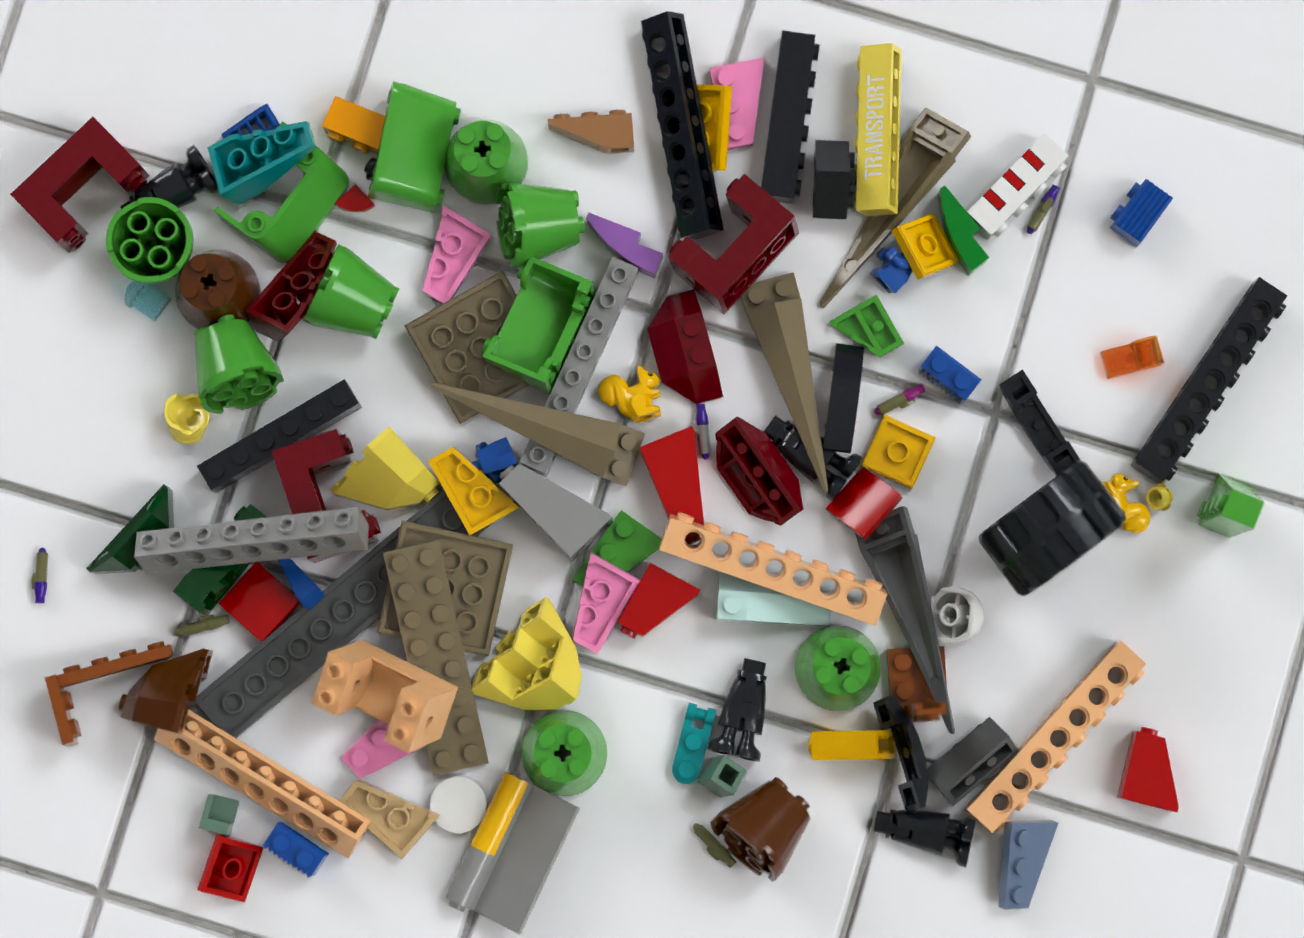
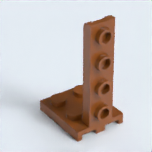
M164 641L147 645L148 650L137 653L136 649L119 653L120 658L109 661L108 657H102L92 660V666L81 669L80 664L64 668V674L45 677L62 745L66 747L78 744L77 737L82 736L78 720L71 717L70 710L74 709V704L70 692L64 691L65 687L169 659L173 656L172 646L170 644L165 645Z
M939 646L946 681L944 646ZM886 649L889 696H893L899 702L909 717L913 716V722L939 720V715L947 714L946 702H935L911 649Z

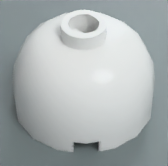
M943 587L936 596L930 598L937 639L946 644L967 642L974 638L981 629L984 621V609L979 598L972 591L961 587Z

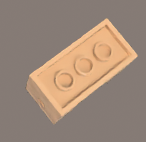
M359 640L328 652L312 704L334 716L356 708L388 724L389 728L384 741L410 753L441 739L458 687L364 640Z

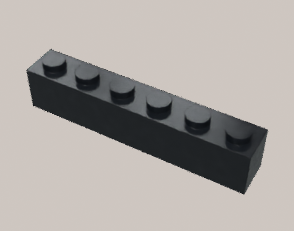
M783 30L761 188L779 203L793 204L794 196L800 197L802 180H797L798 169L803 170L805 153L800 152L801 142H807L809 126L804 125L805 115L811 114L813 98H807L809 87L814 88L816 71H811L812 60L818 61L820 44H814L816 36L814 34Z
M344 379L202 462L197 467L210 490L218 493L274 460L271 451L311 438L361 409L362 406Z

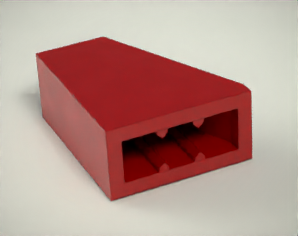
M650 562L617 622L622 626L620 631L633 639L637 635L644 637L696 598L700 589Z
M1141 727V731H1132L1117 798L1171 812H1178L1179 805L1165 738L1157 736V730Z

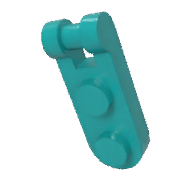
M690 702L688 704L672 766L674 778L682 784L693 783L700 775L716 709L708 707V710L697 708V704ZM693 719L705 721L703 729L692 727Z

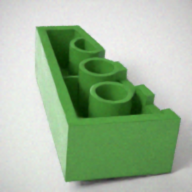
M1219 473L1208 501H1203L1199 508L1197 516L1201 519L1198 525L1231 538L1254 529L1264 501L1250 486Z

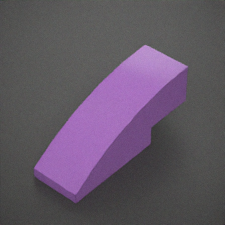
M588 212L586 217L587 223L600 241L619 259L637 267L639 272L655 279L663 259V253L639 244L641 232Z

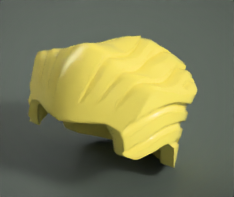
M176 393L165 402L164 413L171 437L182 444H193L201 441L210 420V413L202 408L198 395L181 396Z

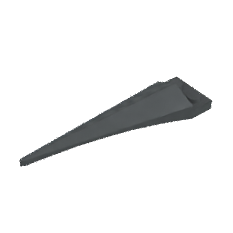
M901 506L893 509L866 540L857 533L855 535L860 552L875 580L882 583V588L887 592L886 601L909 644L935 702H946L947 714H941L948 732L954 734L955 727L918 536L914 532L907 507Z

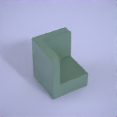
M208 794L199 828L230 835L239 801L215 794Z

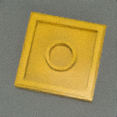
M934 213L902 224L891 230L917 280L952 267L960 262Z
M884 414L861 467L912 490L935 441V437Z

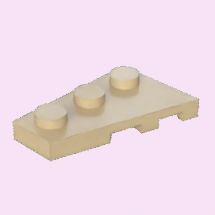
M359 779L354 782L339 800V802L369 819L371 822L367 829L401 859L406 856L440 816L436 812Z

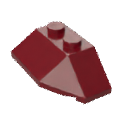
M694 289L667 296L647 328L661 383L689 399L694 404L722 398L723 393L717 365Z
M737 416L715 433L717 440V469L749 515L774 522V524L781 526L803 510L799 479L765 432Z

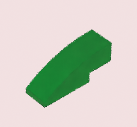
M944 185L938 192L939 212L943 229L960 261L959 263L969 276L986 263L989 256L973 238L979 232L980 227Z

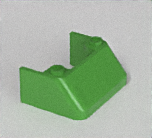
M282 121L279 126L287 124ZM317 146L296 164L306 174L272 218L262 211L255 210L249 212L241 222H238L218 206L214 210L222 221L281 263H288L308 238L317 231L335 207V202L345 194L349 187V178L346 172Z

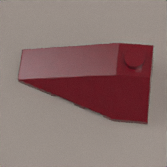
M315 231L246 309L245 312L256 332L279 341L287 336L305 316L337 246L336 240Z

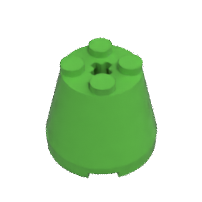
M478 120L461 127L451 137L444 168L449 183L460 195L474 203L494 204L496 203V193L499 184L509 182L522 183L525 180L528 170V156L522 139L508 125L494 120ZM481 146H486L488 149L485 157H481Z
M514 182L499 184L496 193V203L501 204V207L498 209L499 221H496L503 257L504 259L511 260L510 268L521 267L522 264H527L531 257L541 260L579 244V233H584L585 226L583 217L578 216L579 198L576 190L570 191Z
M139 198L120 211L118 210L111 219L106 233V248L113 264L123 275L139 283L157 284L176 277L188 263L193 251L194 237L188 219L174 204L160 198Z
M338 244L303 321L312 326L376 339L383 326L384 319H387L393 307L391 303L394 302L399 288L394 286L349 248Z
M224 315L218 319V323L199 328L194 332L198 397L204 410L217 414H222L224 412L223 408L240 406L241 410H245L268 400L277 393L276 386L280 382H284L281 370L247 321L235 319L234 315Z
M828 626L814 632L803 642L795 660V676L800 689L808 700L826 710L844 711L861 705L873 694L880 678L881 664L875 646L866 635L848 626ZM841 658H844V663L850 670L843 671L839 675L837 674V668L833 667L834 662H840Z
M560 710L542 716L529 728L522 744V763L526 774L537 787L556 796H573L586 791L600 778L607 762V745L603 733L590 718L574 711ZM560 745H565L566 750H571V756H567L565 762H561L560 757L554 756V751H558Z

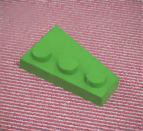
M621 510L591 552L628 572L659 549L662 538ZM589 555L572 578L573 581L582 587Z

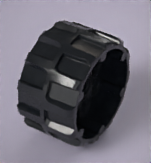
M1080 460L993 523L978 538L982 547L1015 592L1025 596L1051 580L1102 542L1125 522L1126 516L1125 512L1087 463Z

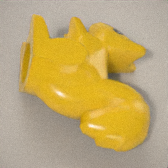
M640 365L637 366L638 384L631 387L628 386L625 379L621 376L610 375L604 378L599 383L597 389L598 396H600L603 403L606 402L608 406L616 405L619 411L627 418L632 419L634 423H643L661 416L660 407L654 406L652 400L661 397L660 390H653L660 384V378L656 374L644 370Z
M1119 473L1114 474L1111 477V483L1105 481L1102 484L1125 512L1126 520L1123 523L1125 531H1131L1132 534L1142 533L1150 524V512L1142 503H1128L1126 493L1136 488L1140 482L1133 481Z

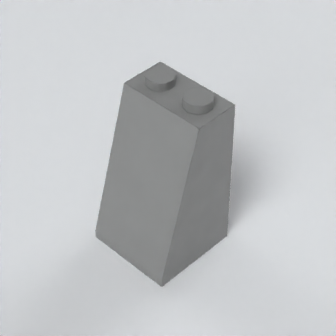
M518 464L516 467L513 465L509 466L500 475L502 481L499 485L502 490L520 506L571 561L579 556L613 522L612 517L607 512L521 464Z

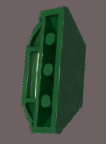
M163 484L86 569L94 574L136 572L138 569L142 571V567L134 557L137 532L174 528L173 490Z

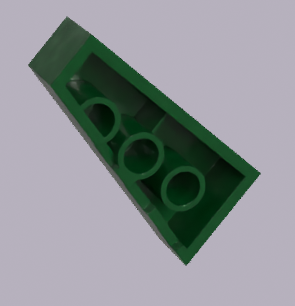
M250 504L247 508L243 506L233 519L239 521L265 518L267 516ZM251 563L192 569L173 592L199 613L209 615Z

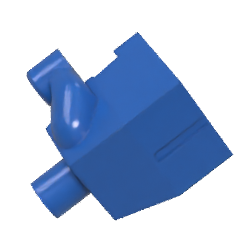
M883 247L877 253V257L884 262L883 266L874 268L870 275L888 293H896L908 281L913 271L903 253H899L894 247H891L889 250Z
M507 437L489 445L486 442H481L475 446L477 460L471 463L480 471L482 470V473L494 484L502 481L500 473L504 472L511 465L517 466L516 458Z

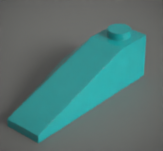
M304 121L277 126L274 130L263 131L260 129L253 131L252 134L240 135L238 133L229 135L207 148L220 195L237 205H241L262 194L315 149L316 144L310 123Z

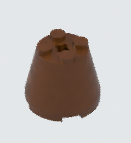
M209 250L192 257L179 273L175 287L176 302L181 314L197 329L218 323V319L224 315H234L235 319L249 322L250 319L245 311L261 293L258 277L251 265L241 256L226 250Z
M777 777L772 781L765 782L719 812L710 823L713 832L717 836H720V834L724 836V841L729 846L727 849L732 855L759 876L763 872L768 874V878L771 881H775L783 873L810 821V815L807 812V809L810 807L808 802L799 795L794 797L787 790V785Z

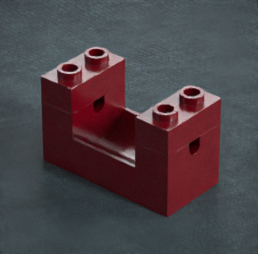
M92 117L10 195L69 253L72 249L77 250L86 241L85 237L89 234L63 207L78 190L102 168L129 195L133 191L136 193L147 183L146 179L150 175Z
M745 174L740 179L736 178L729 184L725 195L731 212L748 227L724 253L715 260L686 236L682 241L678 240L671 247L670 255L668 256L674 272L723 315L799 234L795 216Z
M337 429L271 451L292 514L327 511L315 474L352 462L350 454H353L354 450L346 434L342 435ZM362 510L361 512L369 524L368 545L378 542L377 534L381 533L377 518L373 514L370 515L365 510ZM346 552L307 556V559L317 563Z

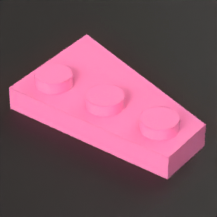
M764 58L711 67L709 70L712 85L732 86L728 150L753 146Z
M443 206L442 217L423 287V293L441 304L455 296L492 237L490 233Z
M590 551L572 640L598 654L639 584L640 579Z
M380 720L340 758L360 779L415 752L407 753L384 741L389 725Z

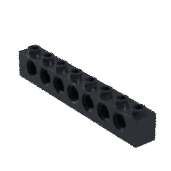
M666 11L641 21L642 38L645 42L648 57L647 65L652 79V92L657 106V119L662 133V146L667 160V173L671 182L672 200L675 204L677 227L681 238L688 236L690 239H699L724 231L684 14Z
M1260 277L1252 282L1131 463L1132 467L1156 483H1162L1165 479L1167 481L1171 480L1178 470L1175 464L1180 456L1185 458L1194 444L1190 441L1196 433L1200 435L1208 425L1209 420L1206 417L1210 411L1216 412L1224 401L1225 397L1222 396V393L1226 387L1231 389L1240 377L1237 371L1242 363L1247 365L1253 358L1256 351L1252 348L1256 342H1263L1269 334L1271 328L1268 327V324L1272 318L1278 319L1285 310L1286 305L1283 302L1288 295ZM1252 307H1259L1263 311V319L1259 320L1253 317L1251 313ZM1238 329L1244 330L1247 333L1248 341L1246 343L1240 342L1237 339L1236 331ZM1222 352L1231 355L1233 359L1231 366L1222 363L1220 358ZM1207 375H1211L1217 380L1216 389L1207 387L1205 383ZM1191 398L1198 399L1201 402L1202 409L1200 412H1195L1190 408ZM1176 421L1185 424L1187 429L1185 435H1178L1175 432L1174 424ZM1161 444L1167 445L1170 448L1171 456L1169 459L1162 458L1159 455L1158 448Z

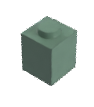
M725 755L710 758L698 783L718 797L731 796L736 792L747 770Z

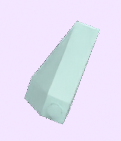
M719 571L717 620L830 626L831 610Z

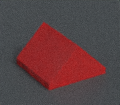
M216 834L197 890L245 902L263 847L229 835Z

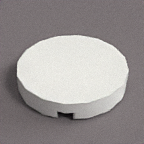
M455 776L445 779L437 785L431 795L430 810L440 814L435 822L439 827L451 833L460 834L471 831L481 823L486 813L487 799L485 793L477 782L468 777Z

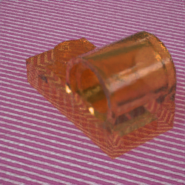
M1157 336L1142 338L1130 344L1100 352L1107 379L1159 367L1164 364Z

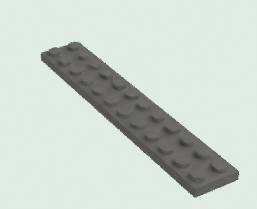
M444 490L407 520L412 523L469 535ZM493 523L473 533L472 536H479ZM400 527L323 590L325 596L311 610H308L306 607L300 609L197 695L195 702L216 727L234 738H238L324 666L328 652L349 645L380 619L389 580L383 552L395 550Z

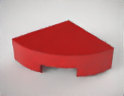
M356 184L335 202L339 208L348 212H366L375 207V204L367 198L366 194Z

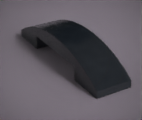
M836 343L822 450L851 454L864 347Z
M1023 369L998 385L1024 432L1055 476H1058L1075 462L1080 461L1070 442L1064 439L1036 395L1038 392Z
M888 696L873 702L881 730L891 728L907 781L898 785L905 811L909 813L926 806L928 794L927 764L920 738L911 719L893 696Z

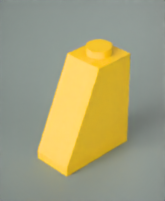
M891 730L811 732V737L808 741V750L812 760L896 759V744Z

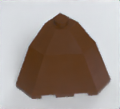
M200 649L151 666L129 690L128 694L122 695L119 703V711H122L121 718L174 733H183L189 706L195 705L201 678L207 677L213 651Z

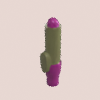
M923 384L906 389L902 393L877 405L874 413L876 415H884L897 407L902 409L915 402V399L920 394L926 392Z

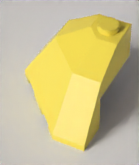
M388 426L362 451L365 455L363 460L360 462L355 460L344 472L345 476L330 489L338 497L390 511L421 505L424 501L426 503L430 502L440 493L438 489L441 487V484Z
M545 597L529 606L520 616L519 627L514 633L508 631L495 647L498 653L494 658L486 663L483 662L476 670L471 690L474 695L523 710H557L566 704L573 703L577 699L582 680L577 649L551 601Z

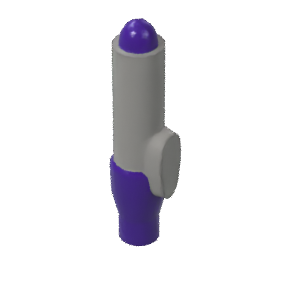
M697 404L696 419L693 420L694 433L698 435L700 455L706 460L709 458V454H711L709 421L705 404Z

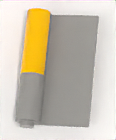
M505 772L446 895V898L450 900L448 905L461 912H464L465 908L474 910L521 935L580 808L517 776Z

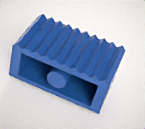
M1145 179L1141 185L1136 182L1126 195L1130 198L1126 206L1119 205L1110 217L1114 221L1110 228L1136 247L1143 241L1173 199L1172 196L1148 179Z
M937 345L918 369V373H923V377H927V380H932V384L936 383V387H941V390H945V394L950 393V397H954L955 401L959 400V404H963L982 380Z
M283 822L277 823L263 844L264 849L268 848L269 852L273 851V855L278 854V858H283V861H287L288 865L292 864L293 868L297 867V871L302 870V874H307V877L316 875L329 855L328 852Z

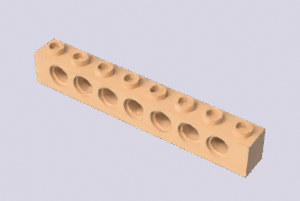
M678 512L677 516L670 514L659 545L660 551L876 626L887 597V592L882 588V583L869 578L866 579V582L855 579L856 574L844 569H840L839 573L829 570L828 564L813 559L812 563L801 560L802 555L793 551L786 550L785 554L775 551L774 545L764 541H759L758 544L747 541L748 536L732 531L731 535L721 532L720 526L710 522H705L704 525L693 522L694 517L685 513ZM688 533H698L701 536V541L697 545L687 544L685 537ZM716 542L726 543L728 545L726 553L717 555L712 551V546ZM744 551H750L754 553L755 559L750 564H743L739 561L740 554ZM770 561H779L782 564V568L778 573L772 574L766 570V566ZM798 570H805L809 574L808 579L803 583H797L793 580V575ZM824 580H833L835 588L831 592L820 590V585ZM852 589H859L862 591V597L856 602H851L847 599L848 592Z
M1122 641L1115 642L1018 749L1019 752L1000 768L964 810L972 817H976V821L988 832L1002 831L1005 828V822L1010 821L1008 818L1009 814L1014 809L1017 811L1021 810L1030 798L1027 795L1033 788L1039 790L1049 779L1046 774L1053 766L1058 769L1066 761L1068 756L1065 753L1073 745L1077 748L1085 740L1087 735L1084 732L1092 724L1096 727L1105 718L1106 714L1103 711L1110 703L1115 706L1126 694L1122 690L1129 683L1134 685L1144 675L1145 672L1141 669L1146 663ZM1112 667L1117 668L1121 673V679L1116 684L1108 679V671ZM1093 688L1098 689L1102 694V700L1097 705L1092 704L1088 697L1089 692ZM1074 709L1079 710L1083 715V720L1078 726L1073 725L1069 719V715ZM1055 730L1060 731L1064 736V741L1059 747L1054 746L1050 741V736ZM1036 751L1041 752L1045 757V762L1040 768L1034 767L1031 763V756ZM1017 772L1022 773L1026 779L1025 785L1020 789H1016L1012 785V777ZM999 793L1003 794L1007 801L1006 806L1001 810L995 809L992 804L993 797Z
M190 710L187 713L183 733L157 729L154 737L155 741L348 859L361 842L371 822L366 817Z

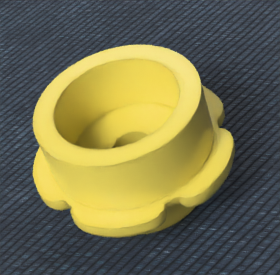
M1158 483L1156 487L1148 490L1146 495L1147 503L1152 509L1166 511L1171 507L1173 494L1165 484Z

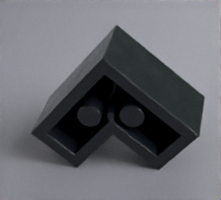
M815 140L813 218L847 219V208H853V191H849V185H855V153L849 151V141Z

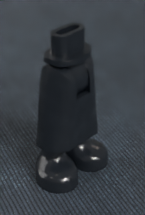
M192 145L187 149V163L180 168L174 162L142 186L134 196L131 195L129 197L130 201L121 205L120 208L123 209L128 204L145 197L160 198L174 204L177 208H181L197 201L196 194L202 191L216 193L219 189L217 181L209 171V166L196 146ZM198 175L194 181L188 183V179Z
M775 415L764 432L772 440V443L801 474L814 483L818 478L795 424L789 420L784 422ZM821 436L822 449H823L824 437ZM823 450L828 491L825 493L826 498L833 501L847 482L842 477L826 469L827 464L833 466L849 479L863 459L860 455L852 454L848 457H843L837 454L836 451Z
M744 658L742 670H738V675L730 688L719 718L718 725L724 727L720 737L708 743L707 750L725 755H733L736 732L741 731L742 735L735 756L745 760L760 762L761 753L755 747L754 737L755 735H762L766 703V685L764 681L767 679V676H764L766 663Z
M891 809L890 813L877 811L873 831L886 834L885 838L888 839L891 833L890 837L894 841L942 856L944 848L954 852L956 863L961 867H966L976 817L967 816L956 820L949 819V813L920 810L906 813L905 810L896 811Z

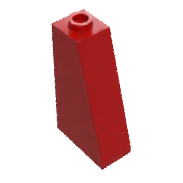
M690 426L641 446V455L668 520L670 514L677 516L678 512L694 517L693 522L704 525L693 427ZM690 532L685 537V541L689 545L701 540L700 535L696 532Z

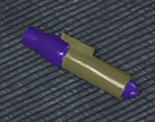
M1052 185L1042 198L1041 203L1026 226L1028 234L1037 231L1049 209L1053 206L1060 191L1058 186Z
M43 547L36 554V573L32 574L31 580L32 589L35 592V603L41 604L45 603L48 553Z

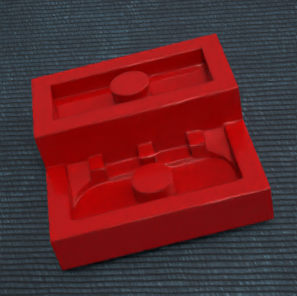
M862 467L825 509L846 527L848 526L866 540L903 498L891 486Z
M255 562L218 604L262 642L278 629L300 602L296 595L276 579L259 562Z

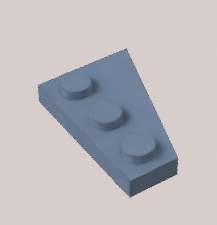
M1053 820L1005 822L998 907L1003 909L1029 908L1059 822Z

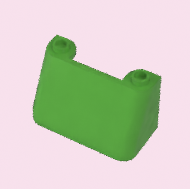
M393 81L388 92L386 102L388 106L385 111L386 115L376 164L367 198L433 212L436 205H442L444 190L440 189L452 126L453 124H458L461 109L456 108L455 101Z
M531 257L527 264L521 265L518 271L517 278L520 279L521 288L499 335H494L492 339L487 338L481 353L484 354V361L550 395L594 299L595 290L593 281Z

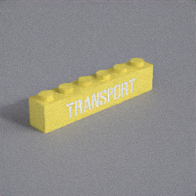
M892 43L860 46V55L857 57L860 78L856 86L859 110L855 114L858 126V137L855 139L857 164L854 167L857 186L856 192L853 195V203L856 211L865 216L898 214L902 50Z

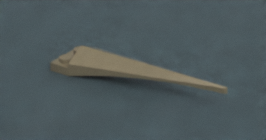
M925 107L909 128L899 150L898 214L867 217L844 262L820 301L822 309L829 304L890 236L891 230L899 226L956 162V156L971 138L969 131Z
M793 272L754 282L741 297L746 316L787 405L824 493H827L828 485L802 300Z
M437 383L429 384L431 388L521 434L592 474L627 486L645 435L644 432L615 422Z

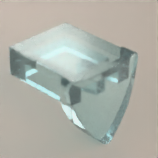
M132 281L126 289L124 301L125 305L129 308L133 306L153 321H156L171 301V298L151 284Z

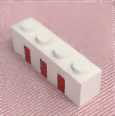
M1044 133L967 211L980 227L979 232L987 240L993 235L998 238L1009 227L1006 221L1012 215L1018 218L1028 207L1025 202L1032 195L1037 198L1048 187L1045 182L1052 175L1056 179L1066 169L1067 166L1064 162L1069 155L1047 134Z

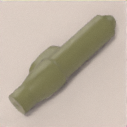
M228 615L202 616L198 618L197 622L179 626L174 631V634L182 638L207 630H214L229 624Z
M698 823L693 825L694 833L708 846L706 850L717 861L721 860L729 868L737 862L725 846L721 845L703 825Z

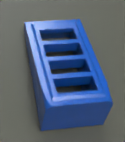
M266 103L223 132L221 136L224 139L233 134L239 133L243 135L242 130L245 128L249 134H252L254 130L251 125L255 122L259 129L263 131L274 130L280 124ZM264 117H266L269 124L271 125L267 129L260 120Z
M291 558L278 559L298 601L308 610H311L325 596L324 592Z

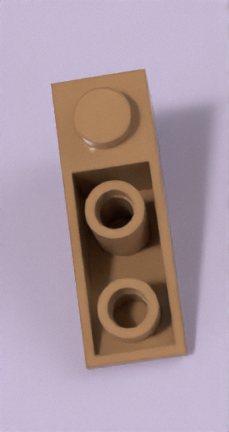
M625 110L609 111V115H598L597 112H584L581 114V117L557 114L553 116V119H548L549 130L603 153L634 152L632 113H626Z

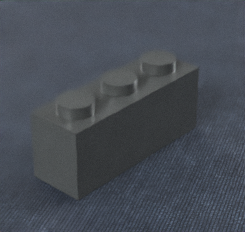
M989 717L964 739L956 743L939 760L935 761L927 769L928 778L936 789L954 806L1019 752L1009 735Z

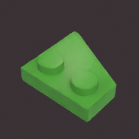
M877 295L829 321L833 327L880 358L905 344Z

